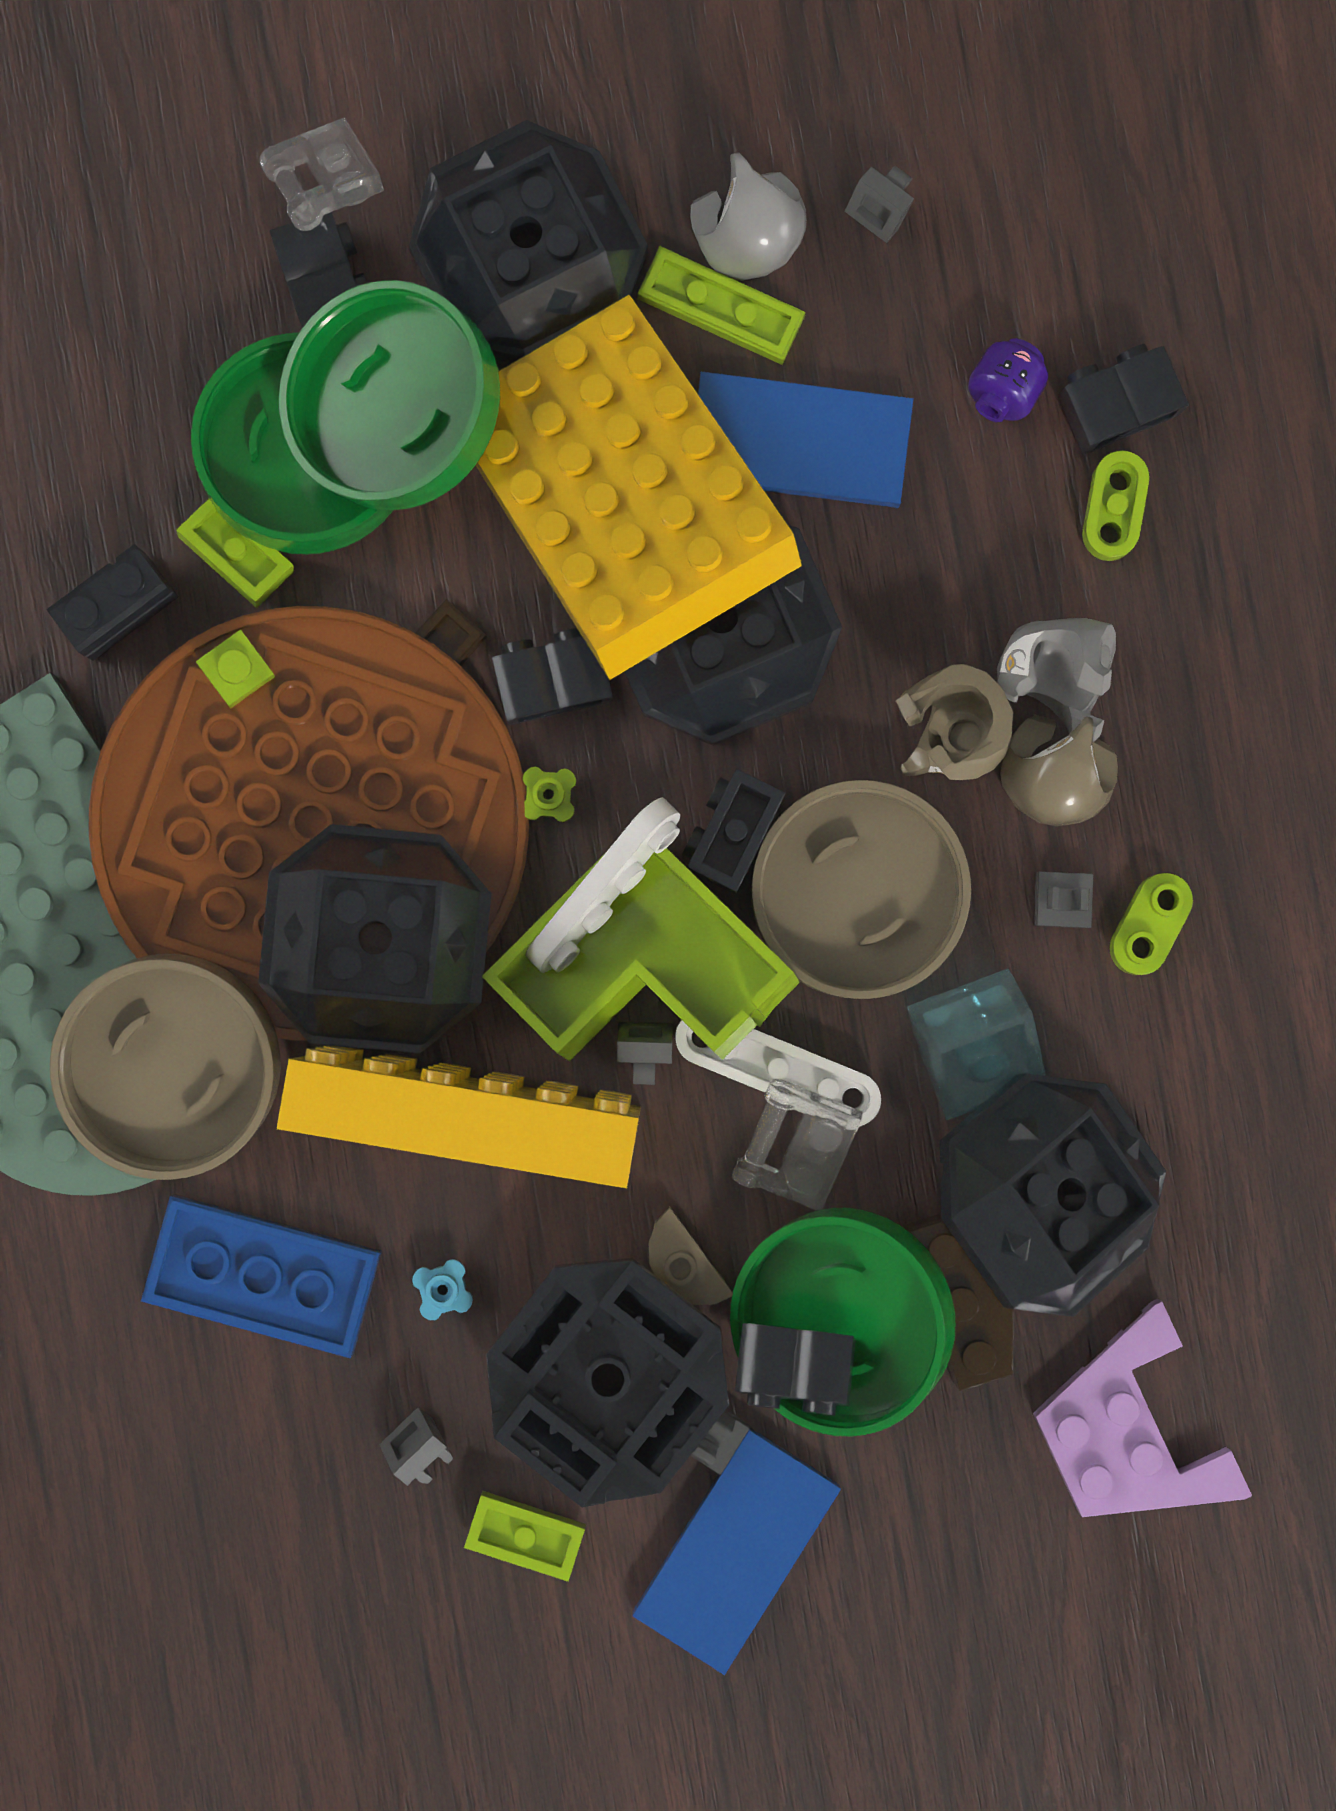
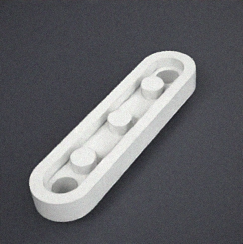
M658 798L651 802L631 821L531 943L526 952V957L540 972L544 973L552 968L556 972H560L567 968L579 955L580 949L577 947V944L587 932H595L610 918L613 910L609 906L620 893L625 894L633 889L644 877L646 870L642 866L654 852H662L676 839L680 832V829L676 826L680 819V813L665 798Z
M682 1020L677 1027L675 1035L676 1045L681 1055L688 1061L846 1126L858 1127L873 1120L880 1109V1090L870 1077L753 1029L722 1060L708 1046L704 1048L697 1047L692 1041L693 1031ZM850 1088L858 1089L862 1095L861 1104L853 1109L846 1108L842 1101L844 1092Z

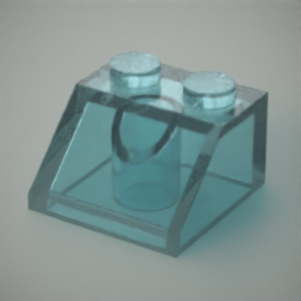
M1009 968L907 1006L916 1043L946 1120L976 1110L1017 1074L1046 1076L1032 1010Z

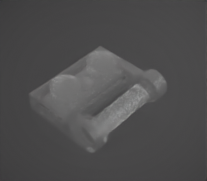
M345 117L272 145L265 149L260 156L259 161L263 172L269 180L276 182L288 203L287 214L294 226L299 230H312L320 224L323 215L345 206L360 204L368 197L384 191L378 170ZM304 163L308 165L319 186L307 191L304 190L294 173L295 167Z
M772 1079L764 1094L767 1104L744 1157H739L736 1160L731 1177L745 1187L754 1189L760 1187L814 1210H822L862 1121L863 1112L788 1081ZM794 1109L803 1114L781 1165L777 1169L765 1164L787 1110Z

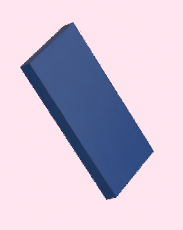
M701 371L698 390L699 397L764 491L899 508L914 398Z
M171 1195L141 1302L351 1358L356 1347L381 1250L186 1197Z
M750 1428L722 1474H718L650 1582L632 1611V1616L725 1675L839 1494L841 1486Z

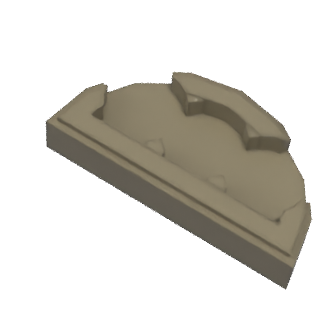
M669 1206L656 1220L648 1242L649 1265L654 1275L692 1305H712L732 1297V1289Z

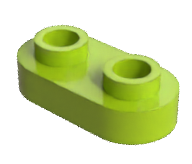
M1116 451L1110 453L1101 460L1092 475L1082 537L1087 550L1094 557L1104 561L1118 560L1127 555L1135 547L1140 536L1149 485V471L1145 462L1132 452ZM1113 474L1122 475L1127 482L1126 489H1114L1110 484V476ZM1101 527H1113L1118 535L1117 541L1114 543L1104 541L1100 534Z
M1162 873L1148 877L1139 885L1110 942L1111 958L1115 965L1123 972L1131 975H1146L1156 971L1164 963L1193 905L1191 889L1182 878L1174 874ZM1163 890L1169 891L1174 897V905L1168 911L1162 909L1157 901L1159 893ZM1139 937L1145 939L1149 944V952L1144 958L1137 957L1132 950L1133 942Z

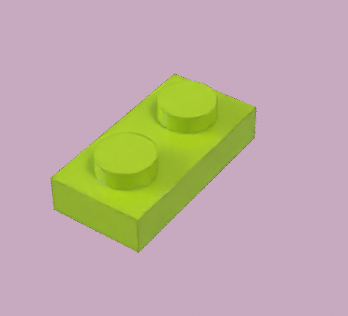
M210 499L200 506L176 530L179 539L256 608L294 572L293 564L278 550L263 546L246 538L232 528L220 516Z
M482 1491L464 1548L569 1581L586 1524Z

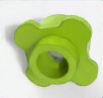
M539 767L529 768L523 775V782L527 786V795L524 801L525 817L529 820H537L540 816L555 817L559 822H566L571 819L575 811L574 806L570 803L571 789L576 785L575 775L568 769H560L557 773L543 772ZM548 789L554 792V796L550 800L545 799L543 795Z

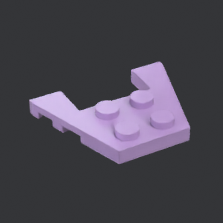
M1159 1299L1151 1301L1141 1310L1143 1313L1124 1331L1121 1329L1107 1342L1108 1346L1086 1367L1082 1366L1033 1413L1076 1509L1082 1517L1244 1500L1252 1496L1232 1451L1227 1447L1179 1469L1176 1468L1132 1373L1133 1369L1183 1346L1163 1302Z

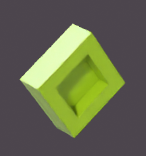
M241 629L196 661L230 709L275 677Z

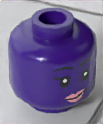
M1017 338L995 342L988 347L972 372L968 383V390L972 399L976 402L975 407L983 417L993 422H1002L1003 420L1015 421L1026 417L1031 412L1047 384L1048 371L1044 364V357L1031 343Z

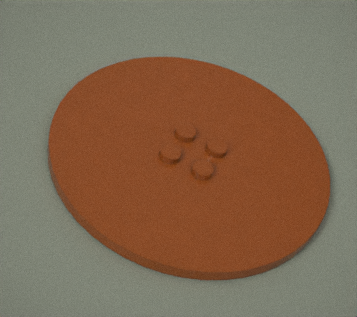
M293 606L268 609L224 622L187 641L163 659L142 680L127 699L106 737L93 777L89 803V842L92 865L100 894L110 918L125 944L136 958L155 954H182L215 963L238 977L258 997L268 1012L277 1038L306 1040L258 984L269 872L331 824L442 835L492 893L487 952L508 918L518 894L525 868L529 840V819L525 817L526 785L523 782V772L517 751L493 703L476 681L455 660L434 644L414 632L383 618L354 610L326 606ZM241 629L275 677L230 709L196 661ZM373 922L362 929L359 942L362 949L367 953L381 954L390 947L392 933L386 925Z

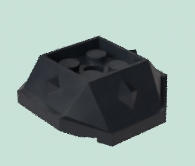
M528 120L430 168L409 244L411 255L428 288L446 298L476 324L488 341L495 356L513 361L528 355L627 295L632 297L640 271L648 254V244L600 151ZM525 230L535 231L541 236L540 241L530 248H521L515 245L513 240L518 233Z
M788 525L794 534L802 566L728 609L734 614L737 621L736 626L731 631L717 633L711 630L707 623L624 671L643 716L714 746L812 704L842 630V625L799 528Z
M331 824L269 872L258 984L310 1044L422 1053L482 1002L484 980L482 976L485 969L492 893L442 835ZM373 922L386 925L392 933L390 947L381 954L367 953L362 949L359 942L362 929Z
M1017 1074L940 1140V1163L943 1164L941 1219L1004 1308L1074 1317L1148 1249L1156 1214L1160 1206L1166 1170L1107 1084L1034 1074ZM1060 1184L1065 1192L1062 1206L1057 1198V1190Z
M633 1258L555 1265L486 1354L494 1439L582 1508L605 1504L608 1501L632 1499L661 1493L729 1406L720 1326ZM605 1363L614 1364L623 1372L624 1380L616 1388L604 1389L594 1381L593 1371L599 1365Z

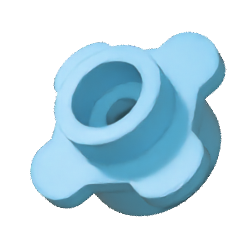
M451 1259L444 1266H439L432 1270L427 1267H421L414 1273L412 1282L420 1290L423 1302L420 1306V1313L424 1318L437 1320L442 1313L452 1310L463 1313L471 1307L473 1296L470 1292L466 1291V1283L463 1277L465 1267L460 1261ZM445 1285L448 1288L447 1294H439L438 1286Z

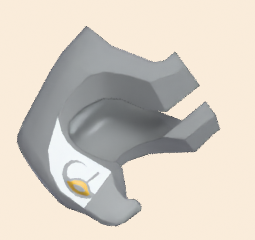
M734 153L730 156L731 182L719 223L717 216L722 206V201L717 191H711L694 200L691 204L690 217L693 232L708 264L716 272L744 281L765 277L786 265L801 244L806 231V208L798 189L781 172L760 175L740 153Z
M1088 618L1034 621L1024 624L1011 635L997 666V683L1004 690L1007 699L1012 702H1017L1019 696L1027 694L1048 706L1062 720L1069 733L1081 723L1084 717H1091L1093 719L1094 742L1101 735L1104 720L1090 715V712L1099 695L1102 696L1109 690L1111 685L1112 670L1110 667L1116 651V632L1112 624Z

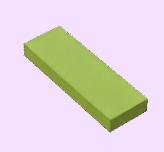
M659 246L637 294L638 300L781 365H783L806 313Z

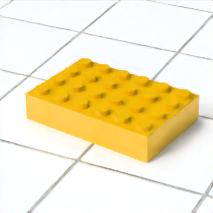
M627 295L498 372L500 380L498 417L492 437L475 466L609 680L802 566L793 532L630 295Z
M324 1046L323 1048L315 1047V1049L307 1048L305 1056L288 1060L277 1129L627 1188L641 1106L630 1105L632 1097L630 1094L600 1090L594 1099L577 1096V1085L555 1081H546V1083L535 1089L523 1086L524 1076L502 1072L488 1073V1076L484 1075V1078L479 1079L470 1078V1067L439 1062V1065L433 1064V1066H428V1068L417 1069V1058L385 1053V1055H379L378 1057L372 1056L371 1059H363L364 1049L353 1047Z

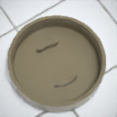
M868 780L845 781L819 788L796 801L777 819L765 836L754 862L750 889L751 906L758 932L764 944L795 973L801 983L819 992L841 998H879L890 996L915 986L930 976L949 957L963 933L968 918L971 901V878L968 862L957 835L944 817L928 802L916 794L892 784Z
M155 954L132 959L118 965L91 982L74 998L62 1016L54 1035L50 1055V1080L57 1108L65 1124L80 1144L99 1160L119 1171L142 1178L173 1180L198 1175L219 1166L235 1155L251 1139L266 1119L276 1097L281 1070L279 1043L268 1012L253 991L238 977L219 965L201 958L182 954Z

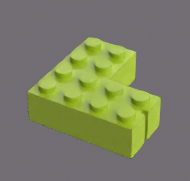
M667 848L660 853L654 852L642 866L646 870L644 877L633 889L625 894L620 893L609 906L613 910L610 918L595 932H587L577 944V947L580 949L579 955L567 968L560 972H556L552 968L542 973L526 957V952L531 943L599 860L482 976L557 1054L568 1061L645 985L723 1060L757 1026L751 1018L752 1014L758 1010L766 1017L800 983L795 973Z

